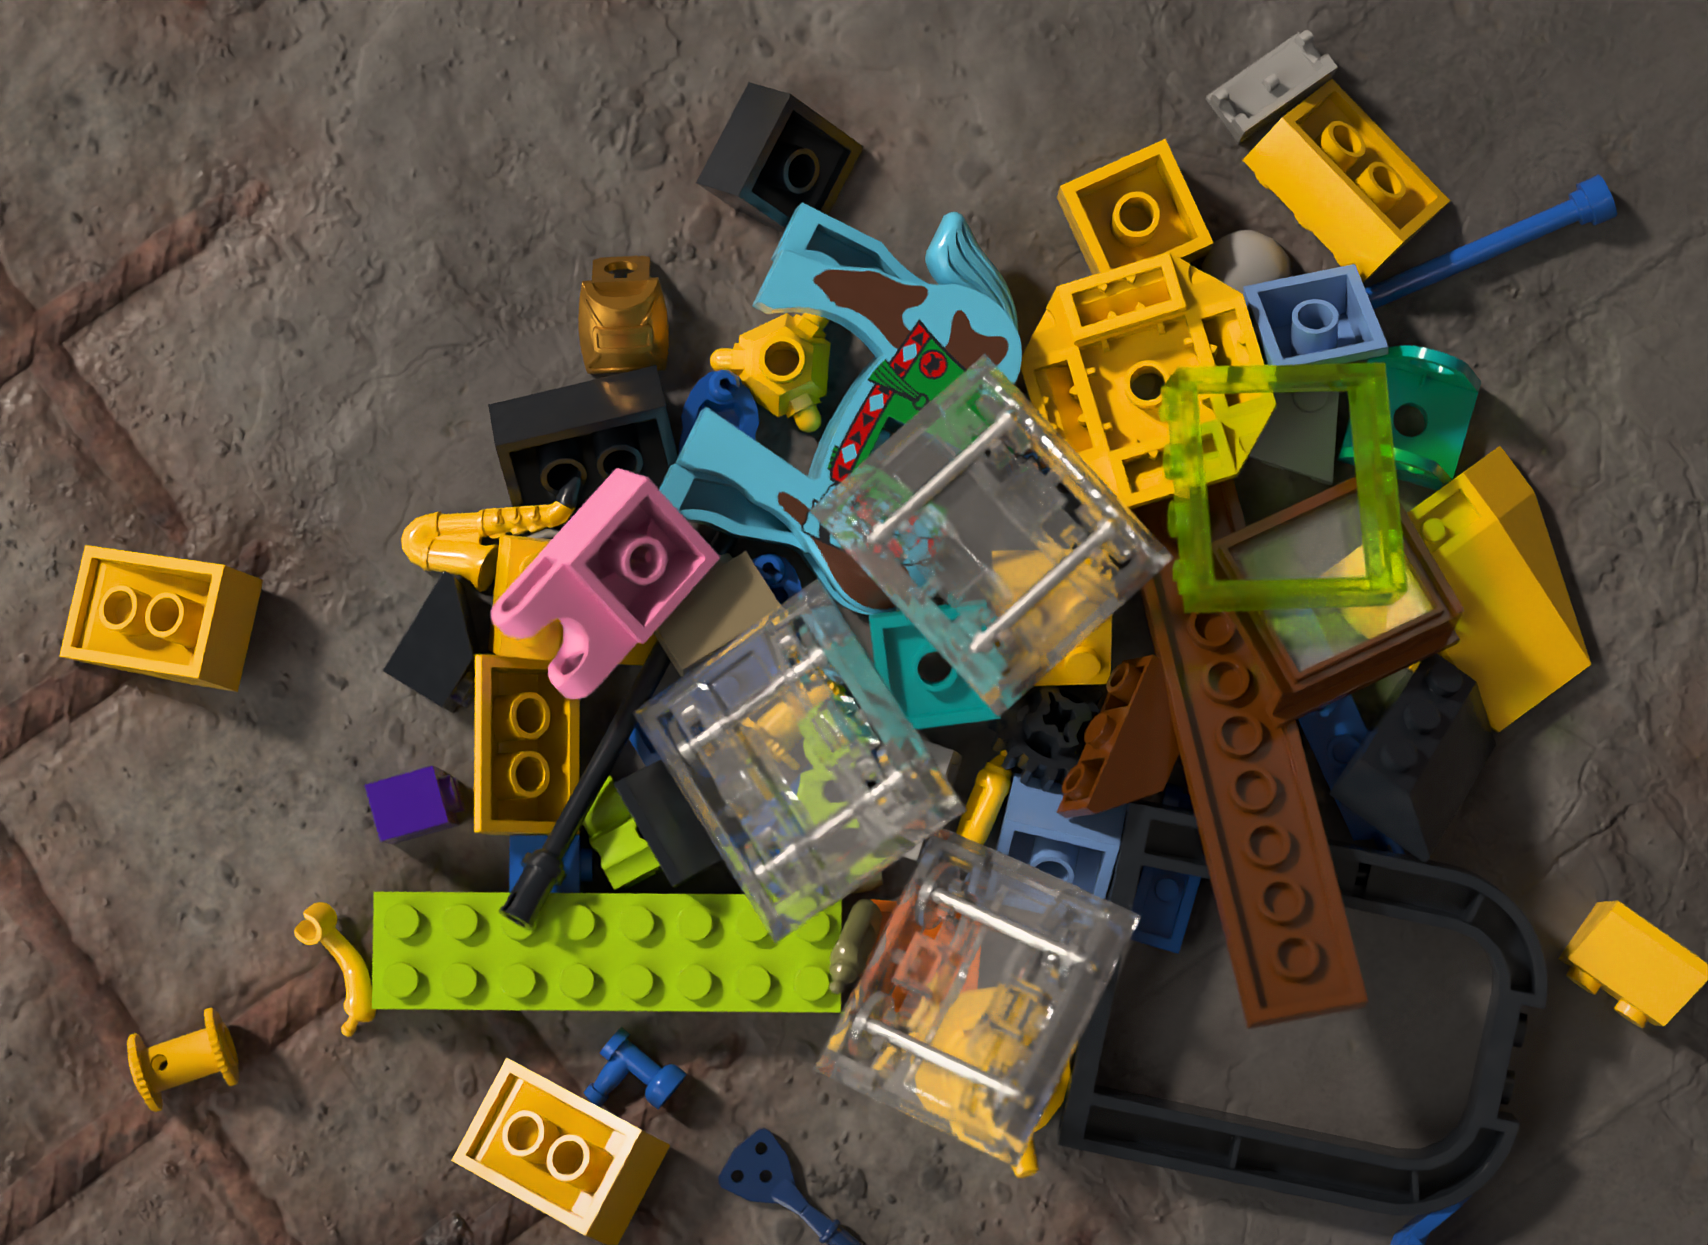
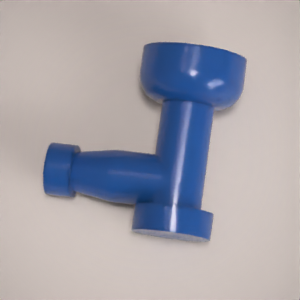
M621 1027L599 1053L608 1060L607 1064L599 1073L596 1081L591 1083L583 1093L592 1103L602 1107L609 1098L608 1094L631 1072L647 1085L645 1098L652 1106L659 1110L688 1074L674 1064H668L661 1068L628 1040L631 1034Z

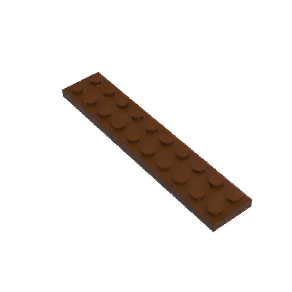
M1232 478L1124 511L1121 509V516L1155 654L1162 662L1172 723L1247 1028L1253 1029L1364 1008L1368 999L1296 720L1278 729L1274 727L1265 711L1273 690L1208 577L1205 575L1191 582L1180 563L1183 557L1193 553L1195 545L1210 544L1246 527L1234 479ZM1251 554L1235 562L1270 621L1254 556Z

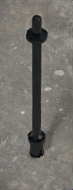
M717 531L710 546L719 556L726 553L731 554L739 538ZM658 640L654 644L543 847L534 850L533 853H525L520 862L524 869L506 902L499 909V913L523 928L533 929L534 922L555 885L561 886L567 874L563 871L565 867L562 859L671 663Z

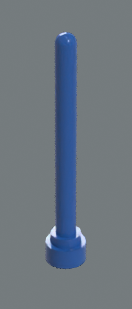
M1600 175L1580 182L1576 186L1577 190L1569 193L1568 201L1365 288L1373 310L1574 222L1579 221L1581 225L1591 222L1596 226L1617 217L1616 205L1606 182Z

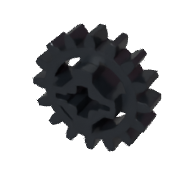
M1084 685L1014 686L1009 687L1007 692L1002 691L998 697L1001 719H993L988 723V728L997 732L991 743L992 750H1006L1008 753L1001 766L1005 770L1011 769L1016 765L1023 770L1020 782L1024 785L1033 776L1040 778L1042 791L1045 792L1049 791L1054 780H1059L1063 786L1066 776L1078 764L1082 753L1077 755L1075 750L1082 738H1084L1090 722L1101 711L1097 707L1103 695L1100 690L1093 691L1087 695L1082 690ZM1028 704V713L1025 714L1022 721L1017 722L1018 711Z

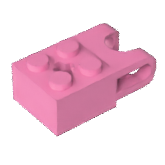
M616 468L499 598L491 610L492 621L505 635L522 639L532 637L548 623L559 618L563 626V644L548 667L549 678L565 698H583L592 693L637 642L644 644L721 557L647 477Z

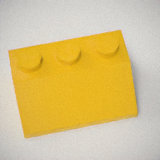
M1333 79L1329 80L1283 116L1243 159L1244 163L1254 172L1260 184L1275 193L1294 213L1298 223L1306 230L1311 231L1334 254L1335 260L1341 267L1352 264L1356 265L1362 282L1383 266L1450 202L1447 196Z
M475 655L474 832L504 836L549 835L579 782L580 698H565L552 684L548 672V667L552 662L550 660L498 655Z

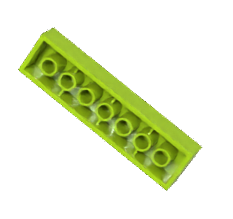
M374 892L372 1009L841 1013V993L834 994L830 991L829 985L833 979L829 967L830 955L842 932V895L550 893L534 922L533 929L529 930L526 927L523 928L511 922L499 913V909L504 905L510 893Z

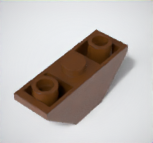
M1155 655L1124 660L1111 673L1106 686L1109 693L1102 709L1090 722L1085 732L1084 740L1086 745L1078 764L1070 770L1063 782L1062 792L1064 796L1056 812L1062 817L1071 818L1097 814L1164 790L1180 751L1172 723L1162 662Z

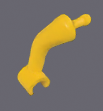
M317 902L304 911L303 914L306 920L301 921L295 927L294 933L295 937L306 945H314L320 941L336 959L343 971L346 987L344 1009L349 1018L341 1027V1032L343 1035L350 1037L357 1030L359 1021L370 1022L376 1016V1009H372V984L362 956L336 928L337 914L335 910L327 903Z

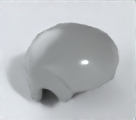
M1239 230L1223 236L1214 242L1202 263V271L1218 279L1242 294L1243 286L1292 277L1291 259L1280 243L1255 230Z

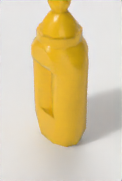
M1006 750L1000 751V755L986 762L985 767L978 772L975 785L958 823L954 840L978 850L986 842L1003 801L1012 786V768L1005 770L1001 766L1008 754Z

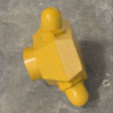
M788 313L739 335V343H734L733 348H719L715 350L710 357L711 367L714 371H732L741 379V383L749 388L756 403L778 418L785 414L787 418L793 416L800 430L807 433L814 432L820 427L822 420L816 405L821 403L819 398L827 393L831 343L825 339L827 334L823 330L830 319L803 313L802 316L796 314L794 317Z

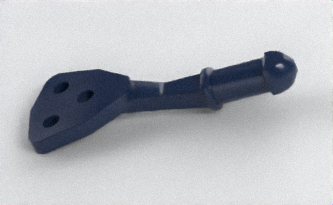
M765 1127L758 1128L734 1148L718 1175V1183L723 1189L748 1201L774 1203L786 1207L799 1215L819 1236L818 1240L822 1244L863 1245L840 1225L841 1222L838 1219L832 1220L813 1207L795 1186L788 1155L769 1129ZM763 1142L767 1145L765 1153L760 1154L756 1152L755 1146L757 1143ZM736 1170L742 1171L744 1174L740 1181H735L731 1177V1174ZM768 1170L772 1173L769 1181L761 1180L760 1173L762 1171Z

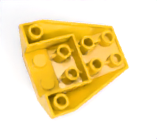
M1501 446L1497 447L1407 513L1464 608V612L1454 629L1460 639L1458 644L1438 654L1477 682L1491 729L1497 733L1592 665L1535 492ZM1386 529L1316 579V582L1335 604L1336 611L1347 626L1367 640L1433 609Z

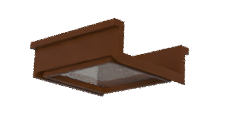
M1378 464L1371 466L1368 471L1210 544L1195 545L1193 553L1183 557L1180 561L1191 582L1205 575L1208 577L1273 690L1265 711L1276 729L1458 644L1460 640L1454 629L1464 612V608Z

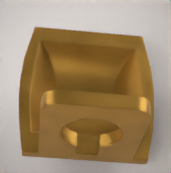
M601 257L593 260L592 280L582 281L578 314L580 346L587 374L629 372L657 365L658 371L666 370L669 347L668 316L659 277L650 278V257ZM617 269L634 270V272L627 274V278H614V274L608 273Z

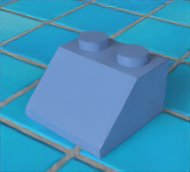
M1355 264L1243 286L1244 300L1269 377L1275 378L1388 354V344Z
M1015 773L984 901L1097 928L1120 847L1127 803L1097 814L1064 818L1056 813L1064 796L1060 783L1053 782L1049 791L1045 792L1042 791L1039 778L1032 777L1024 785L1020 782L1021 774Z

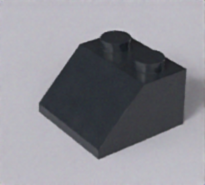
M748 82L696 183L732 208L784 233L795 209L801 203L829 215L864 146L792 94Z
M443 571L383 669V672L453 714L459 705L468 708L475 699V655H481L465 586L454 576Z
M677 751L614 783L616 790L673 887L678 888L737 854L731 842L738 839L740 835L724 807L715 812L712 811L702 793L712 786L695 757L684 762Z

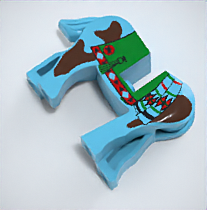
M801 203L795 209L771 258L773 264L752 307L766 314L796 312L830 319L857 336L875 357L857 376L834 411L821 437L808 476L706 407L701 410L676 463L670 466L659 491L688 522L707 525L731 537L772 543L793 549L802 557L830 597L848 610L865 615L906 610L920 602L930 592L939 577L947 510L929 501L879 547H868L869 535L906 503L914 493L863 468L864 466L868 467L870 463L876 464L883 453L890 437V433L883 430V428L952 461L991 426L1019 375L1022 362V347L1018 334V318L1015 304L1003 276L980 248L964 216L958 212H950L943 216L926 251L925 262L931 276L939 284L935 285L926 283L907 270L888 251L882 242Z

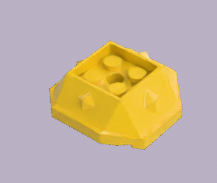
M1171 252L1057 286L1042 319L1022 355V374L1053 476L1124 511L1238 477L1277 408L1243 294L1191 266L1190 263ZM1153 373L1163 379L1165 387L1159 397L1153 400H1141L1133 394L1132 385L1136 378L1142 374Z

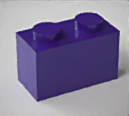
M432 765L365 784L380 842L397 844L460 826L456 813L465 811L460 786L456 777L446 776L445 771Z

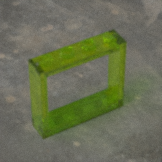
M1385 363L1178 367L1165 383V387H1161L1162 405L1158 411L1160 420L1168 422L1170 444H1166L1164 447L1163 469L1166 479H1173L1175 501H1171L1169 504L1168 527L1171 537H1178L1180 559L1174 562L1173 581H1178V593L1183 595L1184 613L1392 606L1408 593ZM1348 391L1366 576L1214 581L1198 394Z

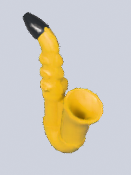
M574 477L561 488L556 496V501L549 505L491 508L472 513L443 514L439 511L416 517L403 531L401 537L402 550L411 563L423 568L425 571H446L449 574L460 575L470 581L476 590L480 592L486 591L496 576L499 545H482V538L489 536L492 539H500V534L506 535L508 532H511L513 535H520L527 531L534 534L546 527L554 528L566 523L579 500L582 479Z

